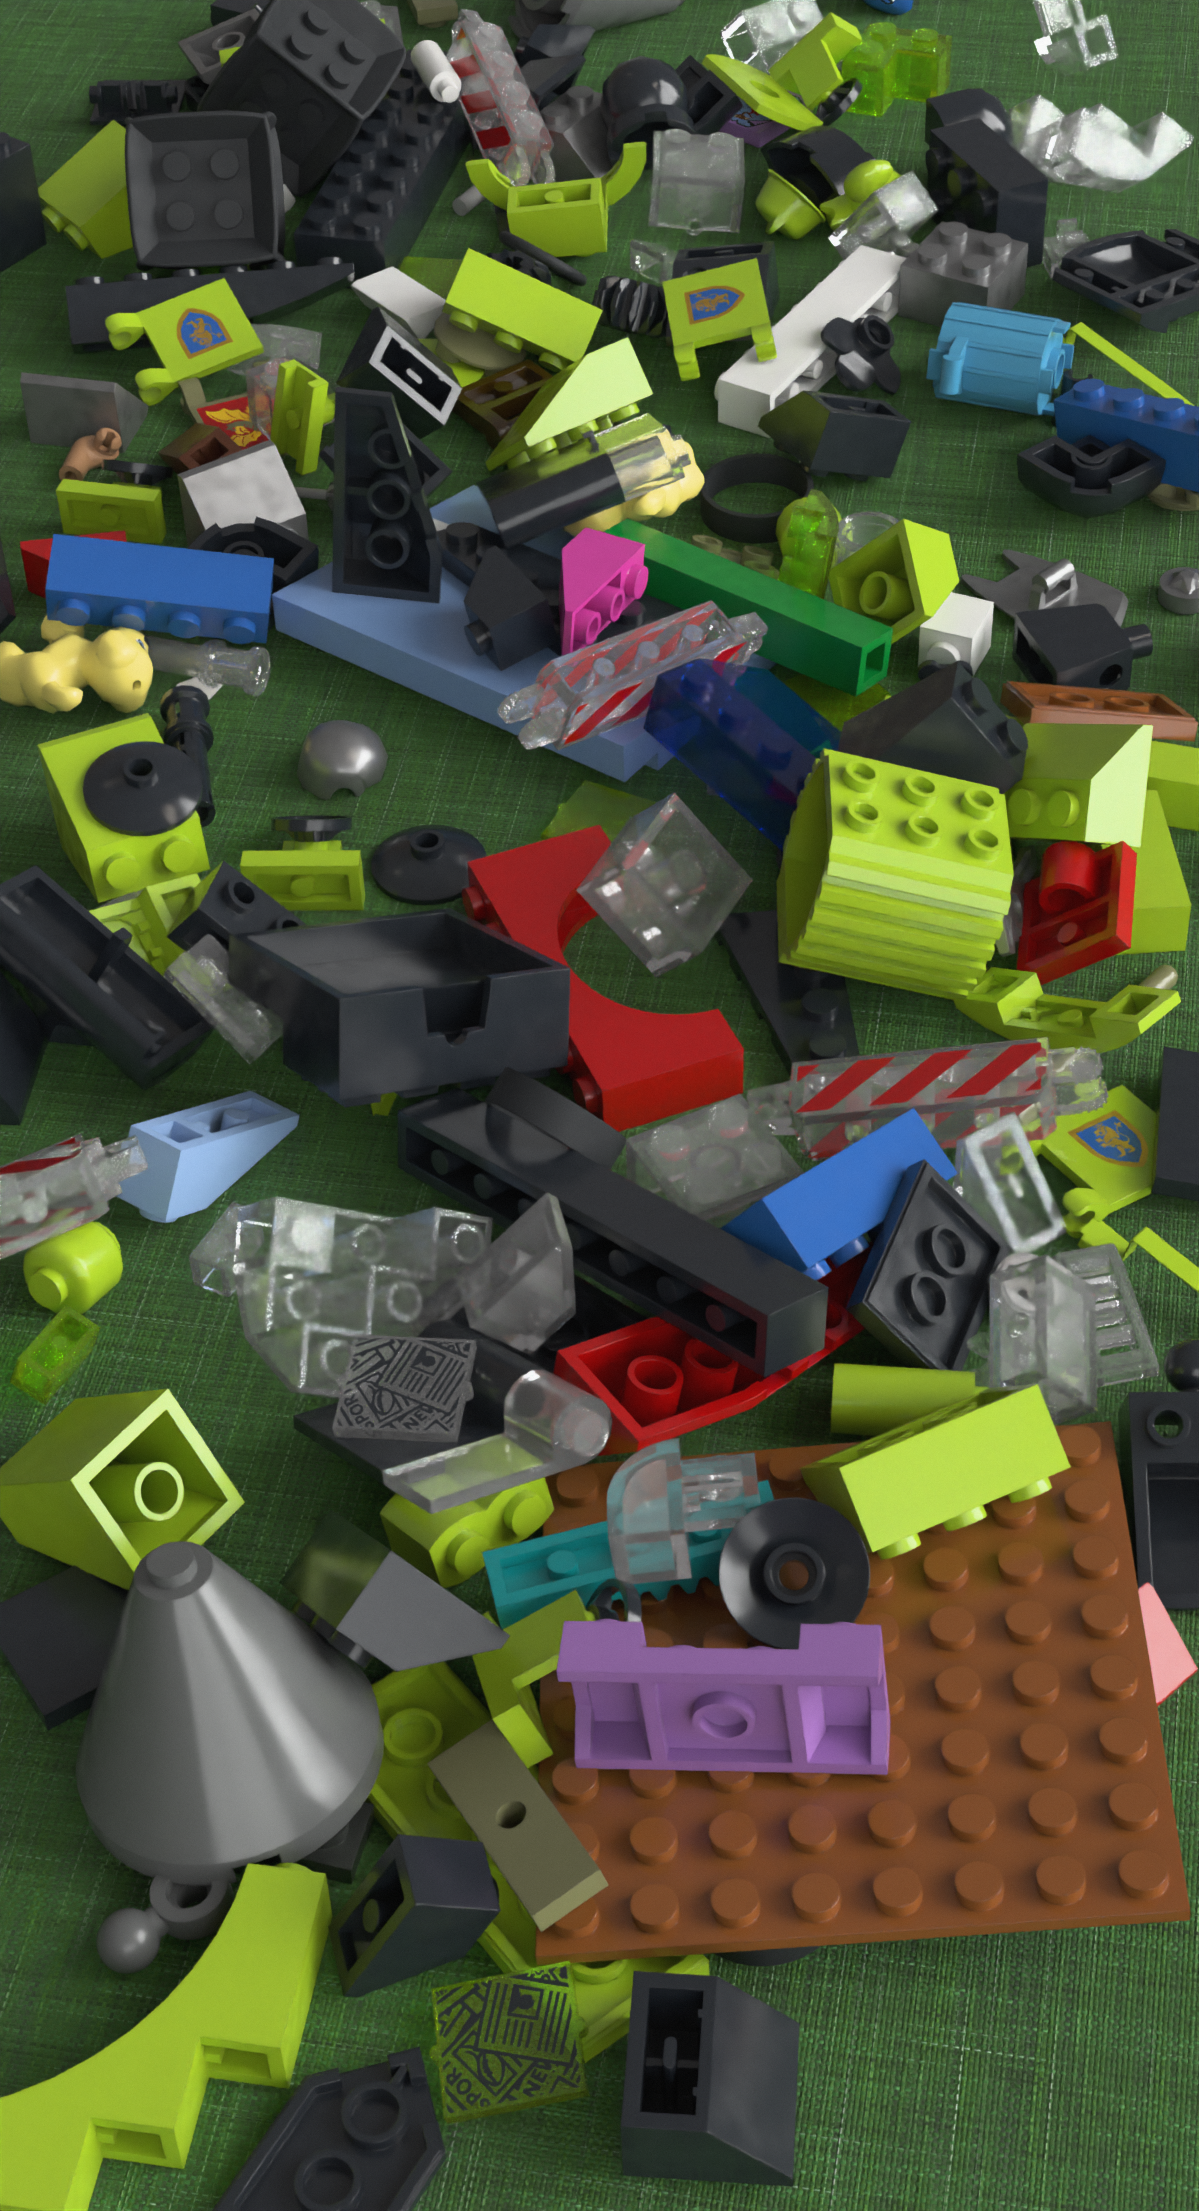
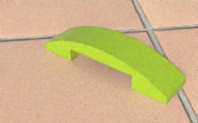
M991 967L982 978H977L976 988L974 991H968V997L964 1000L953 997L958 1010L985 1028L1020 1044L1041 1042V1050L1070 1055H1089L1120 1048L1141 1035L1181 1002L1179 993L1176 990L1128 985L1108 1002L1043 994L1037 973Z

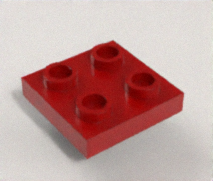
M1122 840L1094 852L1085 844L1075 841H1061L1045 849L1042 855L1040 877L1025 883L1022 936L1019 937L1016 970L1037 973L1040 985H1043L1131 948L1137 853Z

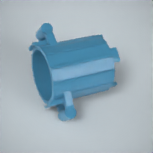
M952 302L945 314L938 336L936 349L931 348L929 350L926 379L933 380L936 398L1037 416L1044 414L1054 416V403H1050L1053 391L1060 384L1063 369H1071L1074 345L1063 343V334L1070 328L1071 323L1064 322L1059 318L963 302Z

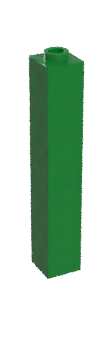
M628 518L603 531L604 533L645 544L643 566L648 568V582L644 591L645 594L689 612L713 603L700 616L743 633V643H745L742 647L743 649L855 697L887 677L893 633L892 627Z

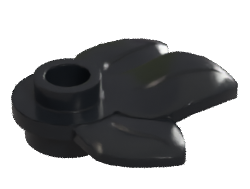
M869 315L866 318H858L852 323L837 317L823 327L820 335L821 340L838 354L835 360L836 375L847 389L854 392H862L875 382L879 388L890 395H894L897 392L901 382L899 368L890 356L891 347L894 345V334L890 326L882 318Z

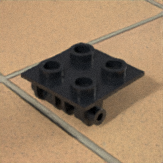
M186 80L98 81L97 86L89 87L90 103L95 104L90 125L107 126L114 120L125 127L127 126L125 119L128 117L134 119L155 114L180 113L185 97L184 83Z

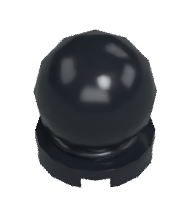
M638 56L618 64L603 83L600 102L601 115L608 130L606 142L611 164L614 166L620 159L623 144L645 142L646 163L643 170L659 168L661 175L682 166L694 153L693 142L696 135L693 120L687 114V90L680 76L672 66L663 60Z

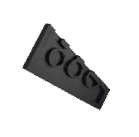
M777 910L712 915V933L719 946L724 945L730 956V967L737 980H743L751 995V1006L759 1020H765L771 1031V1042L800 1095L819 1093L854 1063L861 1060L845 976L780 963ZM819 1065L797 1082L799 1066ZM862 1084L853 1091L862 1090Z

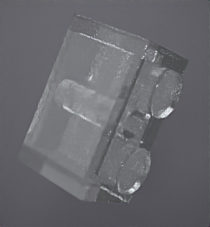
M912 170L875 190L828 238L843 260L847 259L860 245L908 258L919 246L917 243L912 242L910 237L938 211V208Z
M1046 1254L991 1274L990 1332H980L967 1341L968 1349L983 1358H988L982 1367L969 1371L975 1372V1385L988 1387L989 1389L1038 1384L1054 1425L1098 1411L1095 1287Z

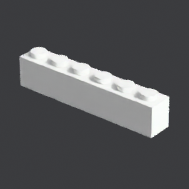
M860 245L847 259L841 261L831 274L822 282H819L799 304H795L783 319L771 327L777 358L758 362L754 345L751 349H747L735 364L719 376L714 391L715 399L718 401V422L770 438L769 435L758 427L760 418L803 390L817 392L836 374L835 360L838 354L822 342L820 337L821 331L827 323L837 317L853 323L856 319L866 318L869 315L878 316L888 323L899 312L900 266L907 258Z

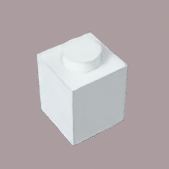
M951 592L935 615L920 626L918 667L926 660H934L938 664H952L956 661H965L971 665L974 676L991 647L994 602Z

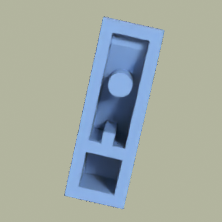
M248 1091L133 1124L130 1127L115 1196L139 1208V1213L143 1217L162 1223L174 1222L179 1217L206 1209L295 1129L300 1115L253 1091Z

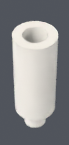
M424 40L416 44L411 52V62L426 87L436 100L448 103L454 102L461 90V80L441 48L431 40Z

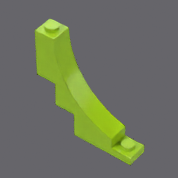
M248 1863L235 1900L217 1935L194 1968L159 2006L133 2029L94 2056L51 2079L14 2094L0 2097V2211H88L103 2158L184 2169L209 2078L289 2089L329 1932L328 1926L331 1924L333 1917L326 1873L312 1872L307 1867L295 1863H279L275 1866Z

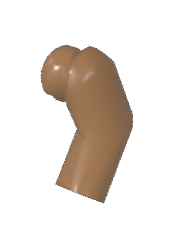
M101 428L95 435L85 436L75 441L59 470L60 480L83 481L88 471L102 467V459L115 460L119 456V449L122 444L120 435L111 428Z

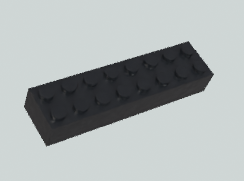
M411 58L404 60L402 68L377 108L363 121L357 135L337 160L294 232L297 267L314 266V261L317 259L338 257L342 259L343 263H354L355 273L353 282L392 266L400 271L470 143L469 130L472 129V126L479 125L484 117V111L468 114L461 99V96L483 91L482 71L460 77L461 90L454 102H440L432 96L413 66Z

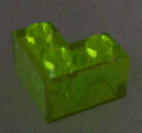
M890 22L870 23L861 35L863 41L850 50L842 61V79L844 81L842 84L851 78H857L863 85L858 97L846 111L882 117L895 97L926 102L928 98L944 94L950 83L952 36L938 34L937 31L929 28L910 30L897 28L895 24Z

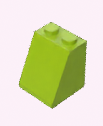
M114 120L105 126L38 188L39 200L45 207L41 211L42 217L57 233L63 231L80 251L87 247L101 259L133 247L125 172L126 129Z
M149 713L37 745L61 847L98 903L143 890L147 886L210 870L197 811L186 822L165 833L152 836H130L104 827L94 819L86 807L83 795V782L88 769L98 757L108 750L126 743L150 741L164 744Z
M169 1389L75 1399L0 1468V1518L19 1544L68 1565H75L89 1574L127 1590L130 1588L136 1567L149 1552L170 1542L184 1541L202 1545L245 1503Z

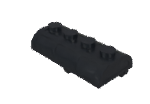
M35 865L0 884V963L25 987H28L34 995L41 998L67 1021L78 1034L87 1039L118 1066L141 1089L147 1090L178 1070L199 1050L218 1025L129 947L133 936L123 927L113 933L38 866Z

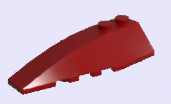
M869 1242L870 1247L837 1269L829 1258L825 1260L832 1271L818 1280V1282L828 1287L824 1349L764 1378L656 1316L557 1351L553 1374L560 1382L563 1395L560 1411L554 1421L555 1425L583 1457L637 1452L752 1409L865 1329L845 1308L874 1245L873 1242Z

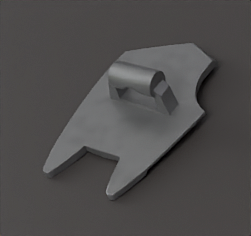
M1003 550L1002 558L1015 572L999 582L967 574L961 577V582L971 592L985 600L994 602L995 607L1014 620L1015 613L1097 603L1105 606L1121 627L1129 602L1123 592L1075 571L1073 564L1068 559L1063 558L1053 563L1012 550Z

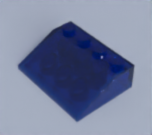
M697 658L657 675L643 727L644 730L782 851L786 835H789L793 811L797 809L798 796L800 791L804 790L805 779L808 773H812V765L815 759H820V752L824 748L838 751L842 734L840 730L767 669Z

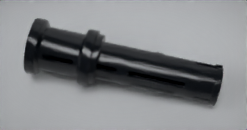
M181 685L171 688L160 700V714L167 723L163 732V742L185 753L198 767L202 778V797L196 811L202 828L212 823L216 814L215 806L213 805L211 775L207 756L214 739L213 730L210 724L206 722L210 711V703L207 695L201 689L194 686ZM177 702H179L180 707L179 713H176L175 705Z

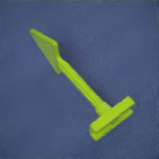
M417 339L439 357L436 353L438 339ZM293 359L279 364L270 440L275 444L280 455L287 453L296 459L295 471L300 475H305L317 470L322 427L324 424L330 423L335 416V393L327 395L329 382ZM442 360L452 368L461 387L485 377V369L470 366L462 361L450 363Z

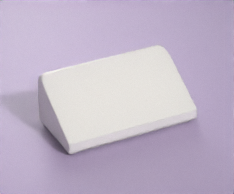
M393 266L361 278L350 285L365 306L371 310L377 306L380 307L416 339H425L433 330L435 321L444 313L442 309L446 301L445 299Z

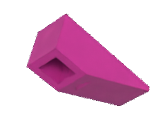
M584 528L562 548L558 597L562 661L570 662L587 645H592L602 630L611 622H615L621 615V612L633 600L639 599L643 595L648 582V568L643 566L645 544L590 528Z

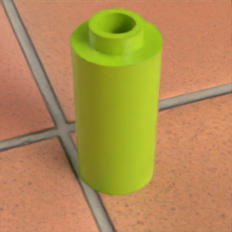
M835 1363L831 1433L877 1436L988 1389V1387L975 1386V1372Z

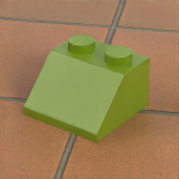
M902 519L828 571L834 604L892 627L891 644L932 618L959 583L949 534L906 519Z

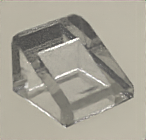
M632 239L630 240V269L662 284L664 281L672 280L673 263L678 252L660 244Z

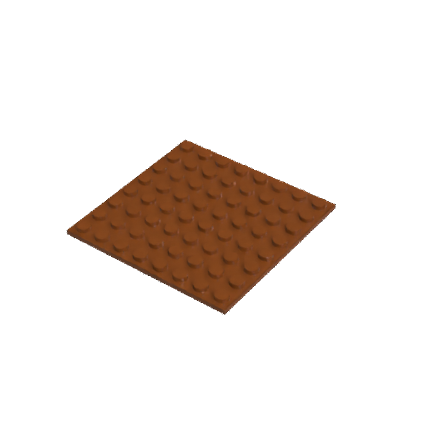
M1111 1421L1055 1426L1071 1467L1048 1477L1052 1486L1050 1490L1017 1503H1011L1008 1495L1000 1497L983 1505L987 1513L985 1518L956 1530L945 1531L943 1523L930 1527L918 1533L921 1545L898 1556L880 1560L877 1551L867 1552L870 1564V1585L864 1606L853 1624L881 1625L891 1722L888 1775L576 1768V1704L571 1682H558L557 1669L541 1677L540 1715L554 1754L539 1762L538 1784L597 1864L609 1885L541 1932L536 1925L535 1957L537 1965L1190 1920V1905ZM860 1442L544 1468V1476L553 1502L554 1511L543 1524V1537L766 1480L769 1482L775 1500L798 1497L818 1501L805 1483L800 1468ZM791 1562L781 1568L779 1579L784 1587L790 1590H798L807 1584L808 1572L803 1565ZM708 1577L699 1579L696 1590L693 1593L687 1594L679 1584L670 1587L666 1600L658 1601L650 1591L644 1592L641 1595V1622L643 1623L647 1647L669 1648L676 1645H687L695 1648L748 1649L756 1646H766L779 1649L758 1641L737 1624L726 1607L720 1585L715 1586ZM621 1599L613 1600L611 1610L618 1613L620 1622H624V1602Z

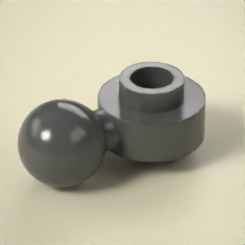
M156 1875L150 1886V1907L144 1911L136 1908L119 1909L111 1913L102 1922L96 1937L98 1955L102 1962L111 1970L122 1974H132L145 1969L154 1961L160 1948L161 1937L167 1933L172 1937L182 1940L200 1939L214 1933L221 1927L234 1902V1892L231 1884L228 1883V1880L212 1881V1885L172 1883L170 1878ZM195 1901H202L194 1907L187 1908L188 1905Z

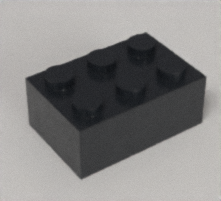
M980 118L930 130L929 150H927L925 155V163L928 170L927 192H925L923 197L926 215L937 225L941 222H959L965 224L970 229L986 233H1003L1013 240L1028 243L1026 268L1042 264L1048 178Z

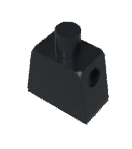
M1097 603L1015 613L1012 658L1029 683L1126 691L1130 687L1133 660L1148 657L1153 651L1152 636L1145 624L1120 628L1105 606Z

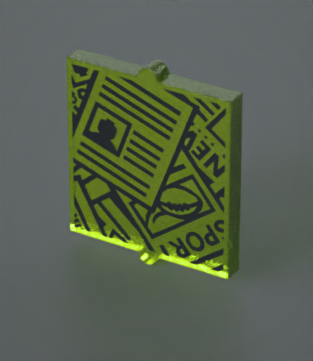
M570 1961L431 1989L437 2045L431 2048L429 2055L434 2064L439 2067L443 2115L447 2124L589 2096L582 2038L588 2035L589 2028L584 2018L579 2016L573 1966Z

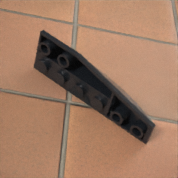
M327 257L315 260L314 266L295 267V263L291 261H278L267 264V270L248 271L245 265H229L221 267L219 274L200 275V271L197 269H181L173 271L170 278L152 279V274L132 273L123 277L124 281L104 283V278L102 277L79 278L75 280L76 285L65 286L74 354L117 351L109 340V332L105 325L107 317L116 313L140 312L222 278H225L251 326H259L308 307L351 285L355 273L354 263H343L341 258ZM144 333L134 344L123 350L150 348L152 345Z

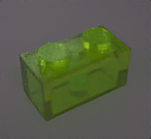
M65 1305L18 1357L10 1383L46 1405L93 1351L101 1327L68 1305Z

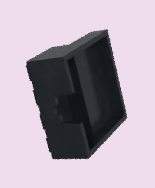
M451 908L229 935L230 983L246 992L248 998L257 999L262 1002L264 1008L273 1009V1013L283 1019V1065L301 1075L302 1080L310 1081L318 1086L319 1091L327 1092L330 1098L344 1107L381 1102V1094L392 1092L402 1098L438 1093V1085L452 1084L461 1090L495 1085V1077L500 1076L505 1067L512 1068L534 1079L550 1076V1068L568 1066L570 968Z

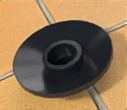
M150 741L126 743L108 750L92 763L83 782L84 801L90 814L104 827L130 836H152L165 833L180 826L193 815L202 797V778L196 764L179 749L163 743Z
M421 825L404 829L385 839L372 856L371 872L377 887L384 894L397 901L413 905H438L462 898V889L469 887L467 862L486 857L487 855L482 844L466 831L445 825Z
M798 1497L782 1498L769 1501L751 1510L732 1529L720 1557L719 1583L728 1611L745 1632L758 1641L775 1648L799 1649L801 1624L853 1623L868 1595L870 1564L866 1547L860 1535L842 1514L828 1505L815 1500ZM787 1563H799L807 1570L808 1582L803 1588L790 1590L781 1583L779 1572Z

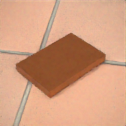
M1007 681L1002 686L1000 702L1023 724H1144L1153 726L1152 738L1195 742L1198 722L1164 694Z

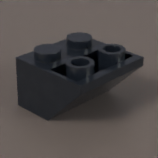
M378 306L372 310L336 381L337 385L345 388L393 392L402 423L419 440L445 425L462 390L452 368Z
M803 390L760 418L758 427L774 440L773 446L775 448L792 454L800 461L799 467L812 475L826 477L830 471L842 473L854 480L867 481L869 476L891 478L911 421L883 400Z
M634 1971L621 2118L623 2176L793 2187L800 2023L718 1976Z

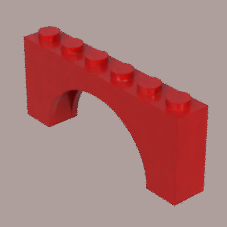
M600 824L467 862L469 887L462 889V899L467 916L569 968L570 966L566 962L563 953L575 933L597 915L623 905L622 859ZM570 968L568 1066L557 1067L556 1070L560 1075L567 1073L570 1077L577 1105L616 1131L621 1132L743 1094L744 1048L719 1009L675 1015L633 1009L616 1003L594 991Z

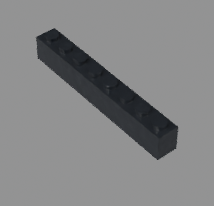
M459 1088L398 1110V1168L765 1378L824 1349L828 1287Z

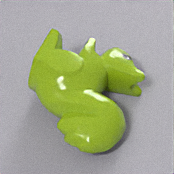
M869 160L856 166L846 176L843 186L845 195L820 204L819 208L825 213L830 228L835 232H845L855 227L859 231H863L870 227L876 218L882 219L885 224L891 226L911 205L909 186L906 179L894 171L888 161Z

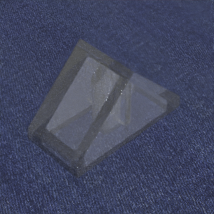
M1015 1112L1007 1113L956 1141L955 1169L958 1174L954 1176L953 1188L1010 1245L1011 1249L1008 1256L1021 1252L1030 1253L1068 1232Z

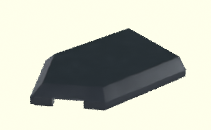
M420 2047L387 2055L388 2061L343 2073L339 2072V2068L306 2075L212 2211H412L446 2159V2152L428 2086Z

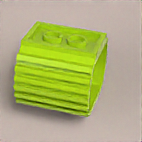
M824 748L820 752V759L816 758L812 765V773H808L805 779L804 790L800 791L797 799V809L793 811L789 835H786L783 847L781 870L776 881L779 962L953 1000L954 997L964 1000L968 997V991H974L976 988L977 977L982 978L986 972V962L991 961L994 955V944L996 940L1000 939L1003 931L1004 915H1008L1011 904L1010 891L1014 873L1005 795L999 793V788Z

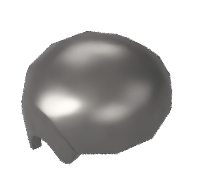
M345 720L328 721L319 724L307 734L299 759L297 776L304 789L321 799H330L332 794L340 788L351 789L355 796H360L365 788L381 781L388 755L379 736L369 727Z

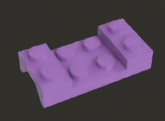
M613 1619L564 1621L556 1672L558 1682H571L576 1704V1768L888 1775L891 1722L881 1625H856L849 1622L801 1624L799 1649H774L766 1646L730 1649L695 1648L687 1645H676L669 1648L647 1647L642 1622H620Z

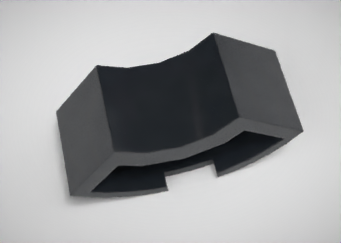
M822 125L805 129L760 149L769 169L778 173L800 190L819 210L820 204L845 195L844 181L852 169L863 162L876 160L872 154L865 152L858 143L844 132Z

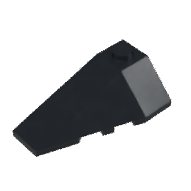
M337 387L335 390L332 592L440 603L443 550L393 392Z

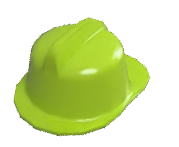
M772 169L768 170V178L755 203L758 212L768 222L765 229L766 234L769 235L778 231L789 239L799 240L818 224L826 221L822 212L803 193Z

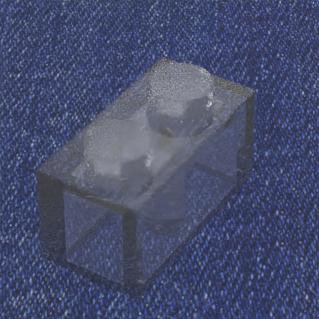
M232 1202L189 1256L194 1285L230 1297L272 1243L268 1214Z

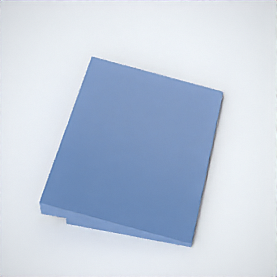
M472 485L430 508L432 518L449 525L457 522L472 523L499 534L489 506L482 497L478 486ZM560 528L523 544L561 559L562 548L574 537ZM333 562L272 594L277 631L623 782H626L644 765L656 770L663 767L777 664L742 648V653L731 656L690 696L667 704L710 663L688 669L640 715L612 726L664 677L643 683L585 737L565 744L566 739L616 692L608 694L592 681L581 685L587 677L578 671L552 697L531 704L533 698L570 664L562 661V658L548 647L503 671H500L486 654L478 656L470 646L464 631V626L470 624L464 605V599L469 587L443 567L440 603L332 592ZM554 663L544 674H542L543 669L546 665ZM736 667L731 680L718 684ZM587 704V705L575 716L576 711H577V708H578L579 706H581V705Z

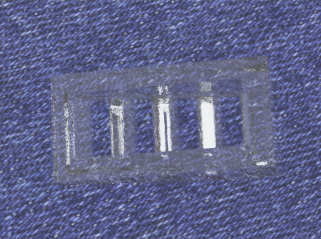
M1109 1243L1056 1254L1051 1261V1267L1058 1286L1055 1304L1092 1388L1158 1376L1160 1366L1127 1270L1115 1244ZM1108 1299V1302L1084 1306V1303ZM1118 1323L1120 1325L1117 1327L1092 1331V1328H1098ZM1129 1345L1131 1351L1101 1356L1099 1352L1100 1350Z

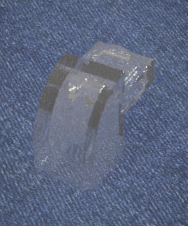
M1033 0L1044 36L1034 42L1041 58L1051 68L1063 75H1070L1119 57L1107 14L1086 21L1080 0Z
M679 1438L652 1444L628 1458L614 1474L607 1492L608 1539L616 1579L631 1584L692 1578L689 1532L734 1528L746 1514L761 1505L755 1453L716 1455L706 1458L682 1460Z

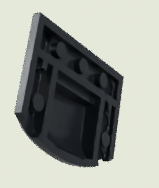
M1177 229L1165 230L1164 238L1166 242L1146 235L1143 230L1101 237L1084 243L1063 256L1061 269L1055 267L1052 280L1155 332L1167 333L1169 322L1199 311V240Z

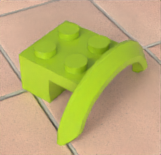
M634 142L623 144L620 159L607 174L600 178L523 186L511 181L500 173L490 159L466 162V168L471 182L478 191L494 205L507 211L511 234L554 257L572 255L587 257L595 253L607 252L608 206L615 204L630 192L641 177L646 163V143Z

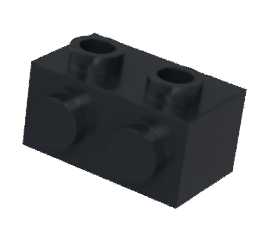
M223 861L192 889L167 938L263 1010L262 1002L257 999L248 998L246 992L230 983L229 935L306 926V924Z

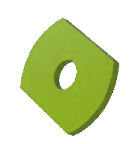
M707 54L701 63L708 70H711L755 112L780 124L801 131L813 126L823 125V122L775 79L763 71L738 60L716 54Z

